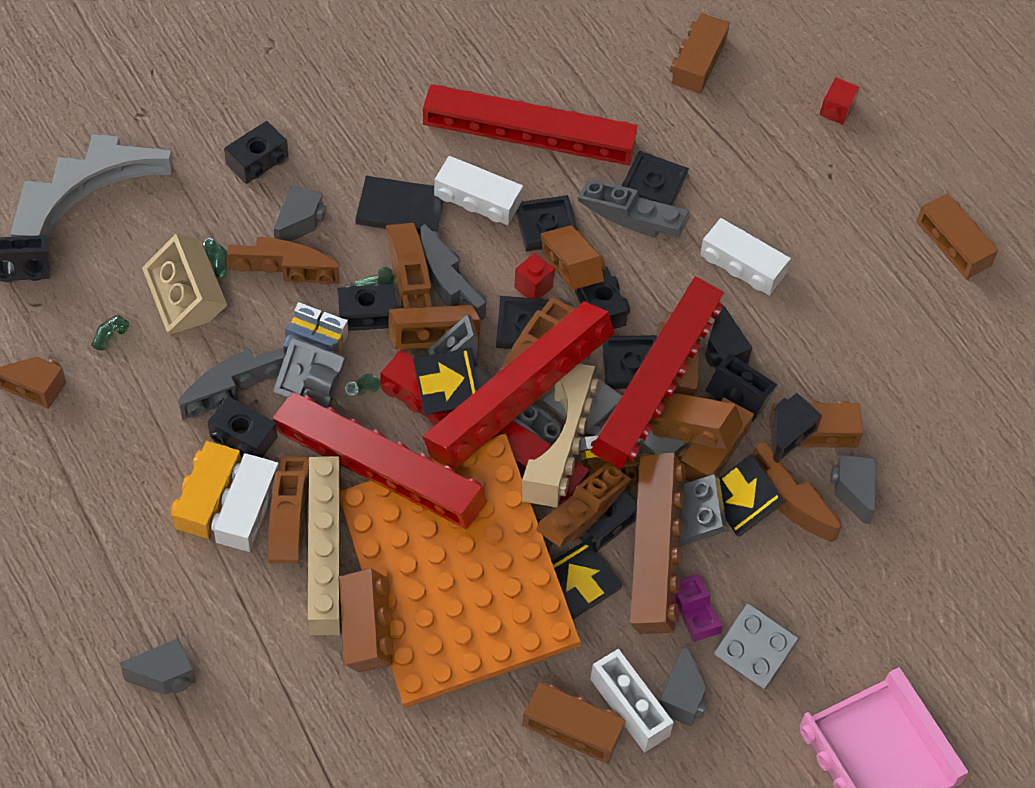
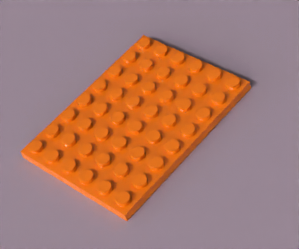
M506 433L491 438L455 469L458 475L466 479L473 478L483 486L487 500L486 505L467 530L371 480L340 491V502L361 570L372 568L386 576L389 583L390 591L387 598L388 608L392 617L389 627L390 638L394 645V651L391 654V668L404 708L582 646L543 536L536 530L538 522L531 503L522 501V478ZM433 460L434 463H436V464H438V465H440V466H442V467L445 466V465H443V464H441V463H439V462Z

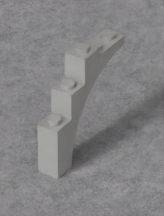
M92 134L86 160L74 157H58L52 183L24 181L10 234L11 237L47 235L48 238L59 219L74 204L88 194L108 184L133 177L172 175L173 161L171 150L142 148L132 145L121 146L118 136Z

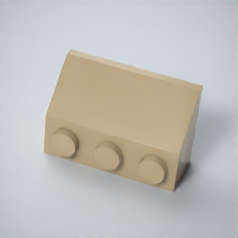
M175 234L142 267L168 334H174L209 323L227 306L201 240Z

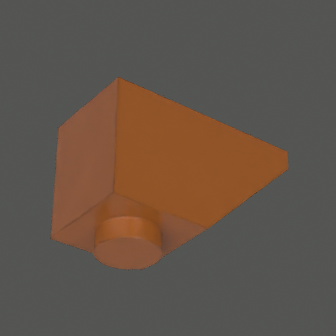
M36 356L0 367L1 389L49 409L66 384L63 368L59 363L51 359L44 360Z

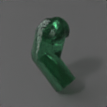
M206 239L203 242V247L208 259L213 263L212 269L216 277H222L225 275L228 263L227 251L215 239Z
M382 267L378 270L377 275L355 281V286L390 285L394 282L395 277L390 268Z
M114 315L99 325L91 346L96 350L103 351L110 335L114 331L124 334L129 328V321L123 319L121 315Z
M370 373L364 374L357 380L346 383L345 392L351 396H362L368 390L376 392L380 387V379L373 377V374Z

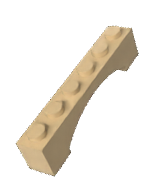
M578 364L555 384L554 401L560 402L566 414V423L560 436L548 451L536 460L529 459L522 479L523 502L558 507L560 497L566 496L569 479L566 477L573 474L575 466L573 455L579 454L581 437L579 435H584L587 427V417L585 415H591L593 398L591 396H596L598 392L599 379L595 378V366Z
M309 457V636L340 635L339 457Z

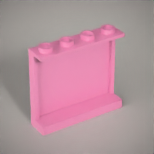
M900 667L890 671L884 681L813 716L809 712L805 713L800 724V733L804 741L813 746L817 753L816 757L819 765L824 771H828L834 780V788H954L962 784L969 773Z

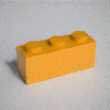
M206 441L202 451L198 450L193 461V471L191 475L187 474L185 476L181 497L179 500L175 499L171 507L170 516L173 517L175 529L209 539L212 533L211 524L213 517L216 513L220 514L223 507V493L226 488H231L233 483V469L236 463H241L239 450Z

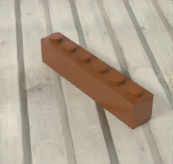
M675 453L640 455L630 624L639 634L674 633L675 622L679 620L676 593L680 592L681 582L679 575H677L678 564L682 562L679 536L683 535V522L680 518V509L684 508L685 497L681 489L682 481L686 479V468Z

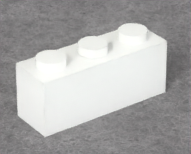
M448 156L435 178V196L445 202H452L462 206L467 211L484 215L494 222L509 225L522 202L523 185L451 156Z
M722 218L718 220L703 239L700 255L708 262L718 265L728 271L730 275L742 279L754 289L762 291L769 296L787 274L791 259Z
M245 453L241 463H236L232 473L233 483L231 488H226L222 496L223 507L220 514L216 513L212 520L211 530L214 531L216 543L247 552L251 551L272 498L275 472L279 471L278 462Z
M619 649L593 664L590 680L612 710L618 713L622 719L626 720L624 726L644 753L670 737L674 722Z

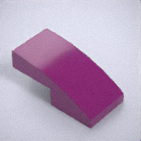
M695 574L680 579L681 588L680 592L676 593V603L693 641L696 642L722 633V624L710 604V594L699 575Z

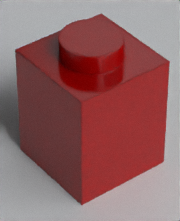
M835 77L823 99L820 115L844 125L856 102L860 87Z
M534 252L515 268L514 288L526 298L540 299L553 288L555 268Z

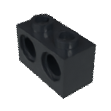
M47 235L0 237V281H38L50 279Z

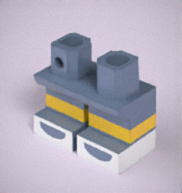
M298 302L294 310V317L290 325H287L285 328L284 355H286L291 337L302 339L338 353L348 337V320L326 312L322 315L321 310Z

